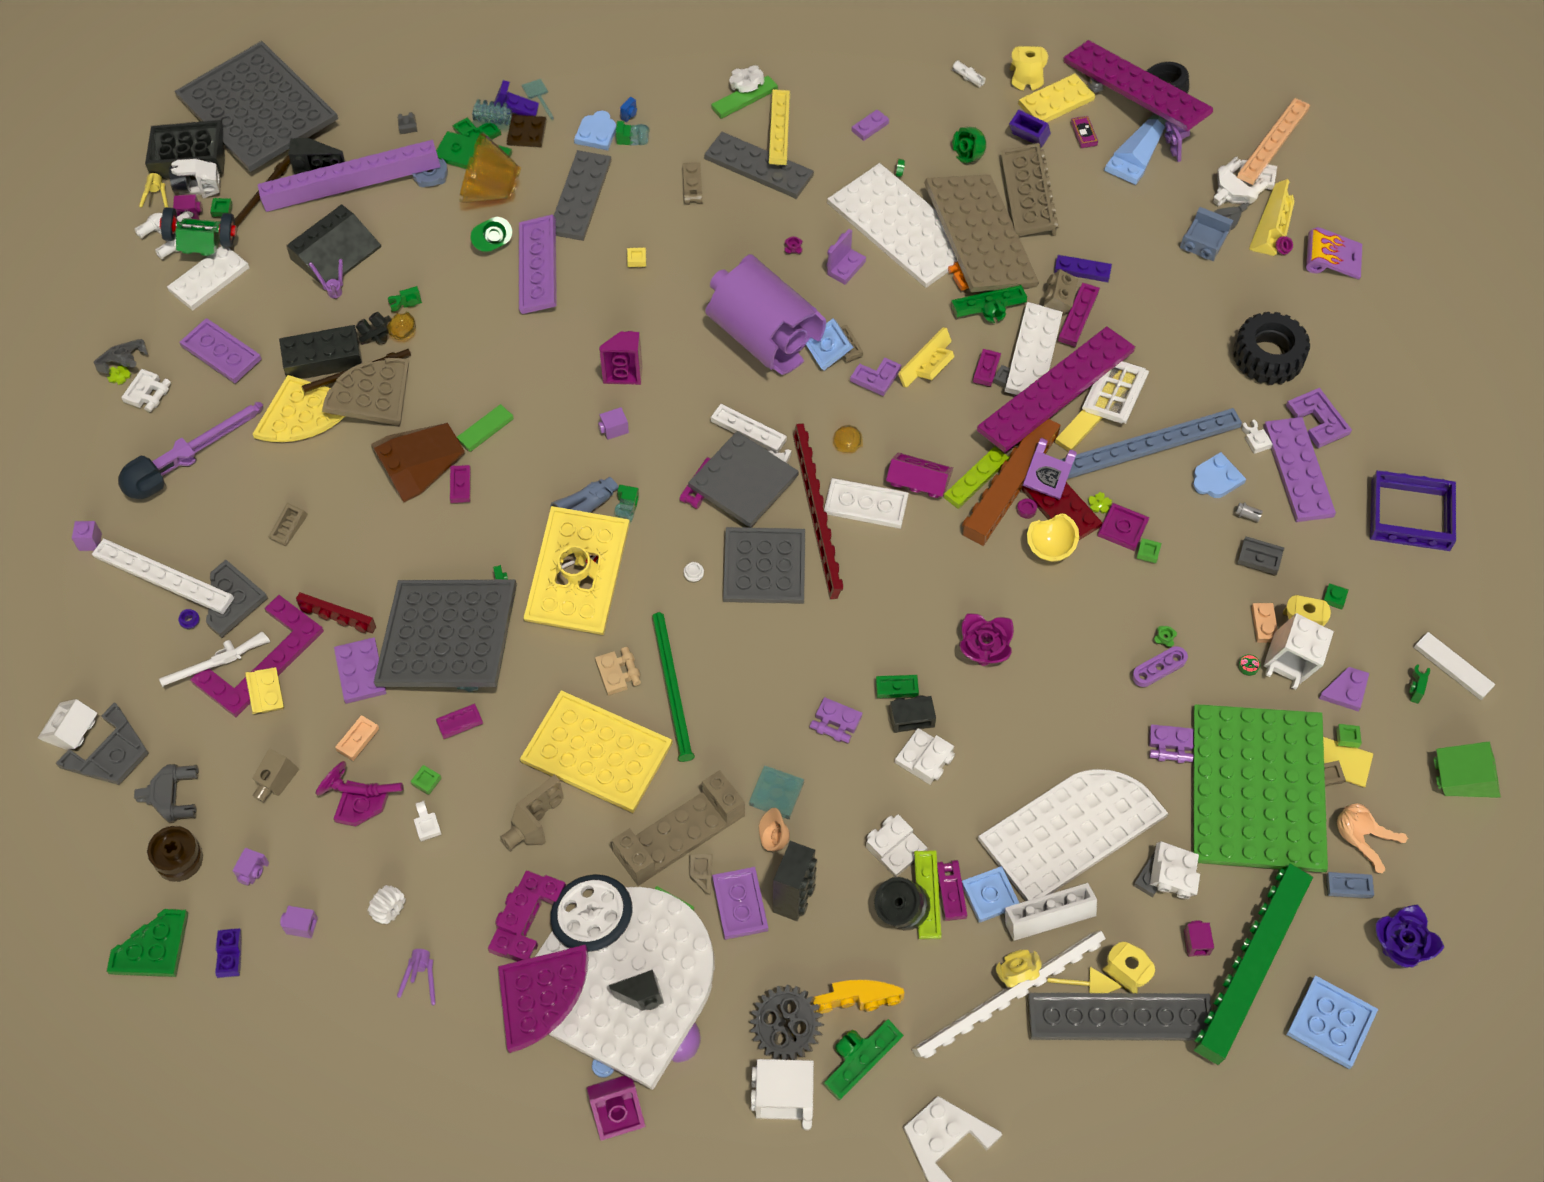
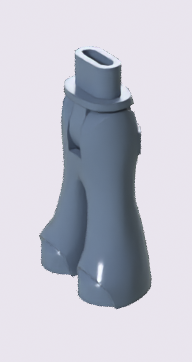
M611 477L605 480L600 479L599 481L591 482L585 488L570 496L552 502L550 507L554 506L591 513L607 501L619 486Z

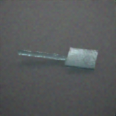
M538 79L523 84L522 88L528 98L538 97L549 117L553 120L552 113L541 95L548 93L542 80Z

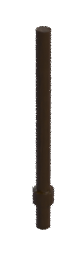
M289 155L281 163L277 164L274 168L275 171L266 182L276 180L280 175H284L291 163ZM259 190L235 218V225L237 227L261 200Z
M409 349L397 353L391 352L386 354L385 357L372 362L384 361L385 358L403 359L411 356ZM348 370L302 385V390L306 393L332 384Z

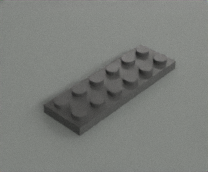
M724 132L719 134L704 154V159L795 199L798 198L814 176L813 170L790 160H787L786 165L769 164V151Z
M577 150L554 213L556 236L584 241L612 161L611 156Z

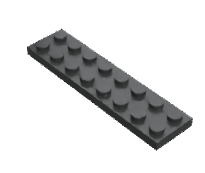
M1028 994L1031 1040L1194 1041L1198 1032L1204 1030L1206 1026L1204 1019L1208 1012L1212 1011L1210 994Z

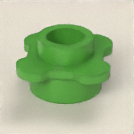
M1159 626L1157 628L1158 634L1155 636L1154 641L1157 644L1162 643L1167 647H1172L1177 632L1169 626Z

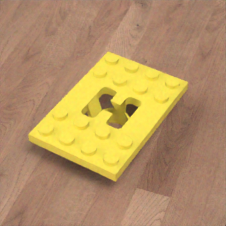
M551 506L524 614V621L604 635L630 520ZM572 553L576 557L574 565L584 567L586 559L588 560L586 568L577 574H570L562 569L564 558ZM589 555L598 556V564L590 559ZM560 571L568 580L567 585L556 584L557 575ZM587 576L594 580L591 589L579 587L581 580Z

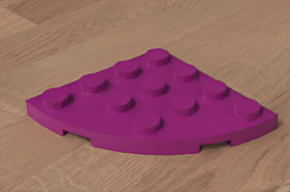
M586 945L498 966L506 1043L509 1053L522 1050L540 1041L554 1031L569 1015L577 1003L586 981L589 960Z

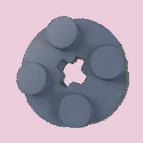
M439 159L441 167L431 169L432 172L427 170L416 174L412 173L413 179L420 187L444 184L448 175L446 162L443 159Z

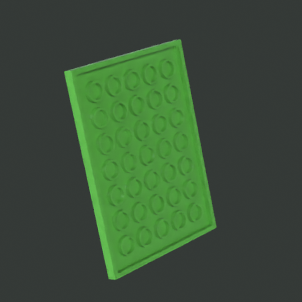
M1194 704L1193 853L1199 855L1198 863L1285 869L1291 863L1303 871L1327 872L1323 713Z

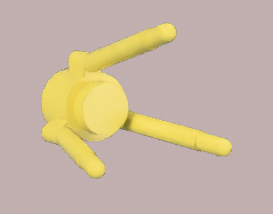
M150 173L147 176L145 190L139 207H143L149 191L157 192L158 190H161L164 206L168 207L165 183H162L160 175Z

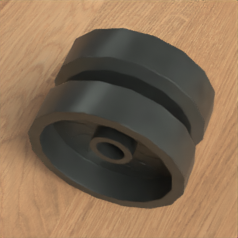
M894 877L883 882L877 889L874 898L878 917L886 924L903 930L915 929L922 925L927 919L931 908L930 898L926 890L919 884L903 877Z

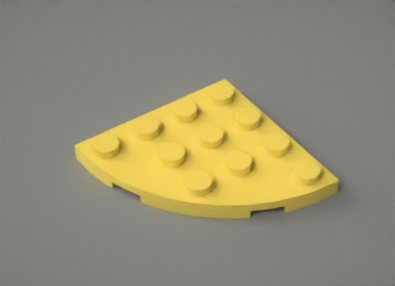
M287 375L253 432V437L270 442L303 440L330 429L345 416L322 412L324 399L331 388L323 386L304 393L301 386L311 382Z

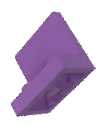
M1167 120L1165 122L1167 130L1165 139L1167 144L1170 143L1172 156H1175L1177 162H1180L1182 139L1190 136V130L1186 131Z
M851 229L842 233L835 245H831L827 252V275L844 285L849 282L866 262L865 256L851 249Z

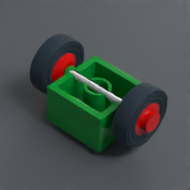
M165 207L159 224L162 239L174 241L176 237V251H182L184 254L196 252L204 256H210L215 253L220 243L221 246L232 247L237 233L234 215L229 213H223L220 222L183 218L179 222L176 209Z

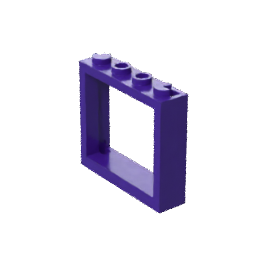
M1376 470L1371 480L1370 540L1451 551L1456 542V481ZM1380 487L1444 496V533L1381 524Z

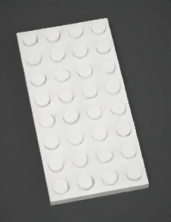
M880 163L827 199L828 205L925 288L948 273V266L954 265L953 263L957 262L936 210Z

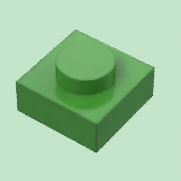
M1142 538L1137 559L1156 563L1162 543Z
M1338 724L1336 728L1338 746L1359 748L1362 744L1360 726Z
M423 765L410 782L414 787L429 795L442 778L440 774Z

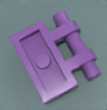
M824 697L816 713V718L822 721L812 720L810 728L817 730V733L821 735L827 734L832 736L838 742L844 741L849 743L852 736L845 732L849 731L854 734L863 713ZM828 724H832L839 728L838 730L834 729L832 727H829Z
M1151 724L1149 728V747H1156L1158 750L1150 749L1149 757L1156 758L1158 761H1165L1166 759L1176 760L1177 763H1184V761L1193 762V754L1185 753V751H1192L1193 729ZM1166 749H1175L1177 752L1166 751Z

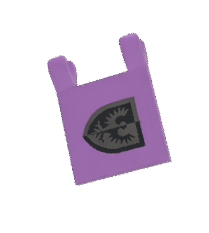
M1041 438L1037 443L1023 486L1060 500L1077 452L1069 450L1065 461H1061L1043 453L1048 441Z

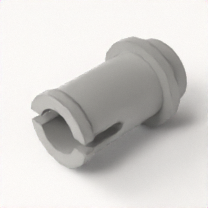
M1244 502L1243 504L1239 503L1235 514H1238V517L1243 516L1259 522L1262 510L1250 507Z

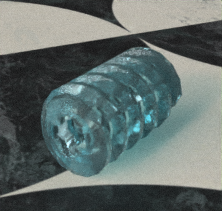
M477 99L473 107L472 118L473 121L477 120L478 122L484 121L485 123L491 122L492 124L497 123L508 126L511 122L512 112L508 108L507 103H504L503 107H501V102H497L495 106L494 101H491L488 105L487 100H484L483 104H481V99Z

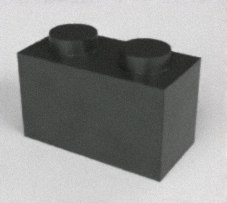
M919 695L911 699L898 698L890 701L889 713L894 733L935 727L936 714L932 696Z

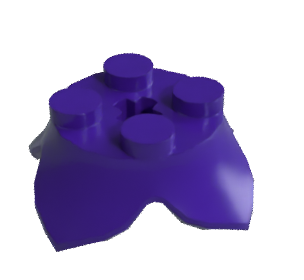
M1419 905L1404 907L1394 917L1384 916L1376 922V934L1383 946V953L1402 967H1415L1419 962L1435 958L1444 949L1441 938L1436 933L1428 930V919ZM1403 937L1408 938L1407 942L1403 940Z

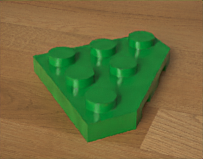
M163 909L159 912L154 920L147 925L141 926L130 935L131 937L111 949L106 972L110 975L176 977L188 917L187 910Z

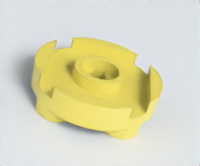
M1024 949L1010 953L1004 957L1005 962L1002 965L999 962L996 967V972L1006 987H1014L1026 980L1037 979L1040 976L1039 970L1042 967V962L1036 951L1033 954Z

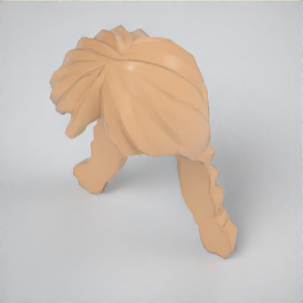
M1357 803L1346 806L1337 818L1338 830L1342 837L1358 848L1364 857L1373 862L1375 872L1383 873L1385 866L1382 864L1378 854L1365 842L1363 835L1373 834L1379 838L1398 841L1399 843H1406L1408 839L1404 833H1394L1379 826L1369 809L1362 804Z

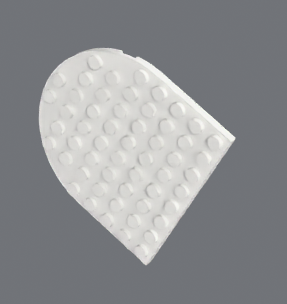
M626 887L632 900L633 911L627 929L617 941L608 947L588 952V971L582 993L569 1015L548 1035L653 1090L707 1002L712 989L715 957L713 946L704 924L688 905L663 891L643 887ZM606 894L603 897V902L608 903L612 901L614 895ZM594 909L590 910L589 916L593 915ZM609 914L606 917V921H615L617 918V914ZM572 923L569 926V931L574 932L578 930L580 924ZM591 929L589 936H597L600 933V929ZM552 931L535 957L570 948L562 944ZM653 970L657 977L664 1003L653 1010L642 1011L616 999L609 985Z

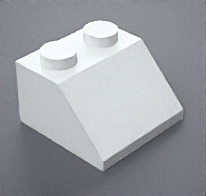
M77 699L61 702L38 736V739L66 750L78 748L84 741L83 735L94 725V718L97 712Z

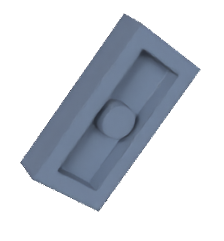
M1328 872L1326 875L1328 896L1373 898L1374 896L1373 877L1371 874Z

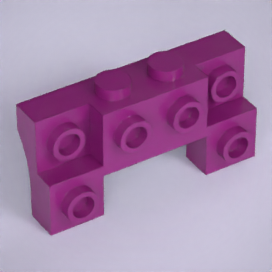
M526 870L518 887L515 886L513 892H509L505 901L506 907L504 911H500L496 918L497 930L488 946L489 953L515 961L529 959L533 950L537 949L538 943L526 937L542 904L541 900L553 905V902L557 901L566 883L548 875L543 877Z

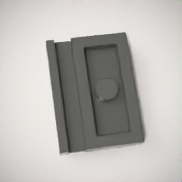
M1245 536L1237 564L1277 575L1284 547Z

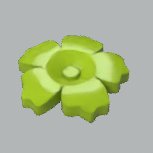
M123 365L118 366L117 369L112 367L109 369L110 376L107 379L109 382H117L120 385L130 378L131 372Z
M1101 492L1095 494V497L1090 496L1088 498L1090 509L1096 513L1099 510L1102 514L1107 513L1109 506L1112 505V499L1104 498L1105 494Z

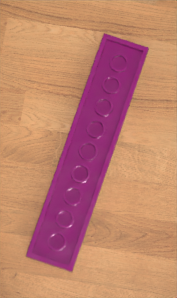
M1087 40L1063 57L1065 64L1186 131H1189L1213 113V107L1090 40Z
M1106 326L977 426V431L1003 452H1007L1135 351V346Z

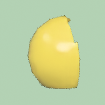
M1062 513L1055 515L1054 518L1047 521L1038 520L1032 522L1027 532L1028 544L1033 553L1040 559L1050 562L1062 561L1075 551L1079 541V530L1074 520Z

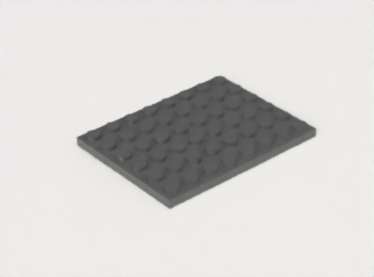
M263 41L174 91L176 96L200 121H222L223 145L249 172L288 150L290 138H308L339 119L337 113Z

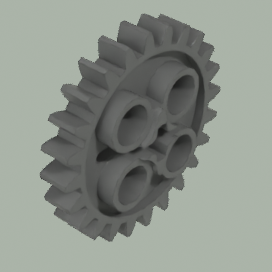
M786 985L785 991L781 986H777V993L769 989L770 997L762 994L761 997L764 1002H756L755 1004L759 1007V1010L751 1012L756 1015V1019H752L750 1022L756 1024V1027L750 1031L758 1034L753 1040L755 1042H762L758 1047L759 1049L767 1048L765 1055L770 1056L774 1052L773 1056L776 1060L780 1058L781 1054L782 1060H788L789 1055L792 1060H797V1053L801 1057H805V1049L810 1052L813 1051L811 1043L819 1044L815 1036L823 1035V1033L818 1031V1027H822L824 1024L818 1022V1019L824 1015L816 1012L821 1006L819 1004L812 1005L815 997L807 998L808 991L805 990L800 994L799 987H795L793 992L790 985ZM794 1001L796 1009L793 1013H789L788 1005ZM779 1004L781 1005L782 1013L777 1008ZM774 1012L776 1014V1021L770 1024L768 1016ZM785 1018L791 1020L788 1023L789 1028L783 1026L786 1023ZM801 1022L806 1024V1031L803 1034L798 1032V1025ZM781 1033L786 1035V1042L783 1045L778 1043V1037ZM792 1033L797 1038L796 1042L793 1041Z

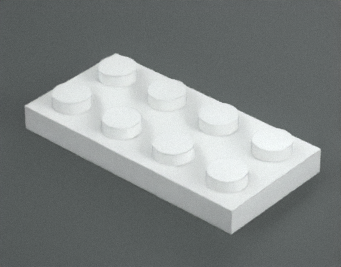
M221 246L214 254L207 256L168 285L167 288L170 293L193 311L248 270L249 265L230 248Z

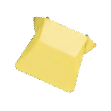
M1018 46L1014 48L1010 70L1015 72L1011 84L1020 90H1024L1027 84L1031 85L1032 90L1040 88L1044 84L1043 68L1048 61L1047 51L1043 47Z
M1294 595L1288 600L1287 607L1283 610V615H1287L1290 619L1297 613L1324 626L1330 618L1331 610L1328 603L1324 600Z
M1120 942L1111 949L1107 959L1108 965L1102 969L1130 993H1138L1137 987L1145 985L1155 975V966L1145 950L1128 942ZM1128 957L1134 958L1138 961V967L1135 969L1128 968L1125 960Z

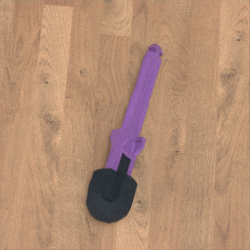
M255 402V405L246 407L188 443L183 438L175 441L172 450L154 461L142 455L130 461L122 468L118 476V485L121 491L132 499H145L162 490L165 484L163 475L180 465L190 466L195 463L196 460L193 457L195 453L256 417V414H260L263 410V404Z

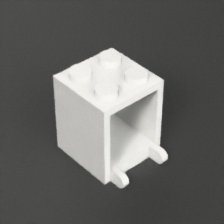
M1296 613L1274 633L1264 663V667L1267 668L1265 675L1270 677L1273 671L1293 680L1291 688L1296 690L1299 684L1323 666L1334 631Z
M757 1059V1067H752V1088H756V1090H752L751 1111H756V1119L802 1120L803 1129L810 1130L813 1117V1061Z

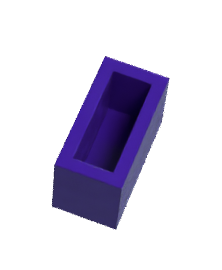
M1019 109L1009 123L1012 134L1030 143H1039L1041 148L1051 134L1047 122Z

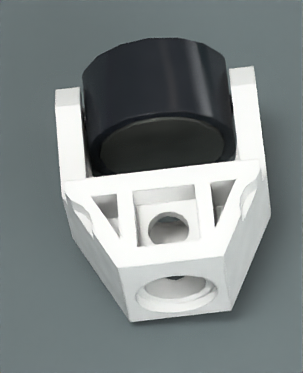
M198 159L177 160L171 163L169 176L173 192H179L181 195H202L203 199L219 193L220 175L216 164ZM190 175H196V180H191Z

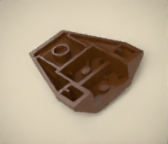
M448 423L388 435L371 444L404 503L422 494L465 453Z

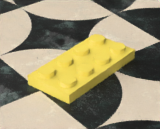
M1073 74L1019 99L1018 105L1025 113L1044 122H1049L1093 101L1095 94L1076 74Z

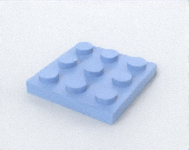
M1315 975L1286 1035L1351 1069L1378 1009Z

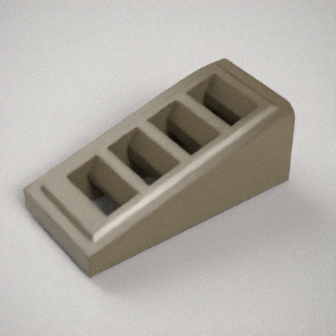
M287 503L268 538L287 546L308 514L304 510ZM287 520H289V521H291V522H293V523H292V525H290V524L285 523V522H286ZM284 526L286 528H289V530L287 532L285 530H282L281 528ZM278 532L286 535L284 539L277 536Z

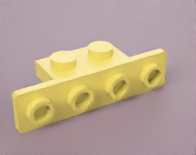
M943 327L898 372L903 387L907 388L917 377L932 380L955 357L953 351L945 349L951 343L947 328Z

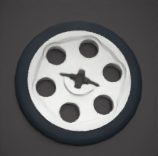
M592 874L577 878L567 884L557 901L553 902L550 913L553 933L562 944L569 948L586 945L588 952L608 947L617 941L627 929L633 912L632 900L625 886L612 877ZM593 889L594 893L592 896L583 897L585 890ZM606 894L614 895L613 900L608 903L603 902V897ZM570 903L577 904L574 911H566V907ZM594 909L593 915L589 916L590 910ZM609 914H617V918L615 921H606V917ZM572 923L580 924L579 929L574 932L569 931V926ZM591 929H600V933L597 936H589Z

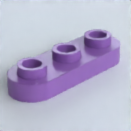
M1172 647L1137 666L1134 669L1132 679L1136 685L1147 687L1182 668L1186 664L1188 654L1181 647Z

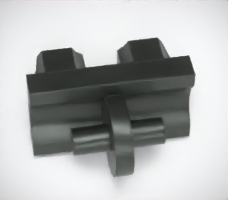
M378 311L373 313L369 318L372 323L371 325L365 319L358 321L355 327L360 333L358 339L361 343L370 338L374 342L378 341L381 344L387 341V335L389 334L387 330L388 323L392 321L389 315L383 317Z

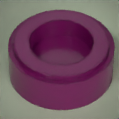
M1027 498L1020 500L1017 505L1018 515L1025 519L1035 516L1037 504Z

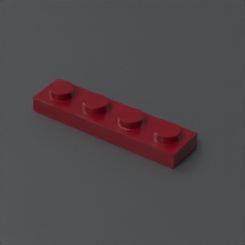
M301 592L296 597L300 610L305 613L317 614L322 619L334 620L342 626L354 627L362 633L369 632L373 634L376 629L373 617Z

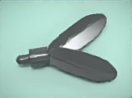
M1243 203L1238 207L1221 208L1214 212L1225 217L1230 216V219L1233 220L1232 230L1237 226L1242 212L1248 209L1250 203Z

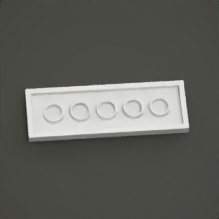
M1030 302L1026 303L1004 392L1018 395L1049 371L1063 312Z

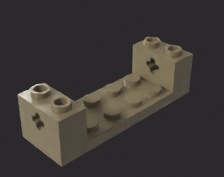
M720 770L702 781V793L645 830L635 835L629 828L612 839L615 856L637 886L745 816V802Z

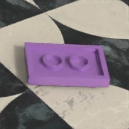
M375 637L334 647L345 704L387 694L385 687H376L374 684L379 661Z
M751 867L712 875L725 940L767 932L768 924L756 868Z

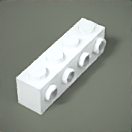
M1088 883L1005 907V925L1013 941L1095 917L1097 913V898Z

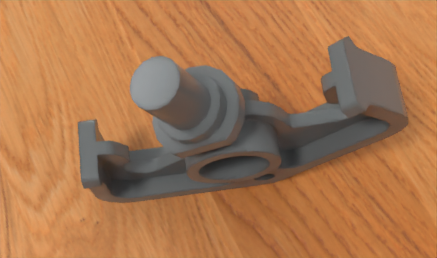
M137 339L111 347L94 361L96 370L108 374L109 365L106 363L110 361L125 367H135L136 361H134L131 351L138 349L140 352H144L145 355L148 354L144 340Z

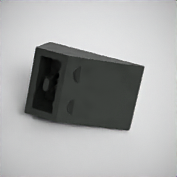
M290 138L288 155L294 175L345 162L343 151L310 138Z

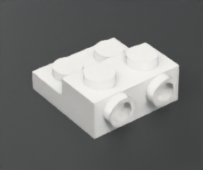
M918 728L896 757L895 763L931 785L934 779L938 780L944 771L942 769L946 763L950 764L955 756V753H953L954 746L936 735L934 738Z
M899 814L894 818L889 816L882 824L884 827L879 831L876 829L872 830L868 834L866 848L894 877L899 876L914 863V851H927V847L913 834V829Z
M1164 842L1156 843L1150 885L1158 887V890L1162 892L1176 893L1177 897L1182 899H1190V897L1197 895L1200 874L1196 873L1199 855Z

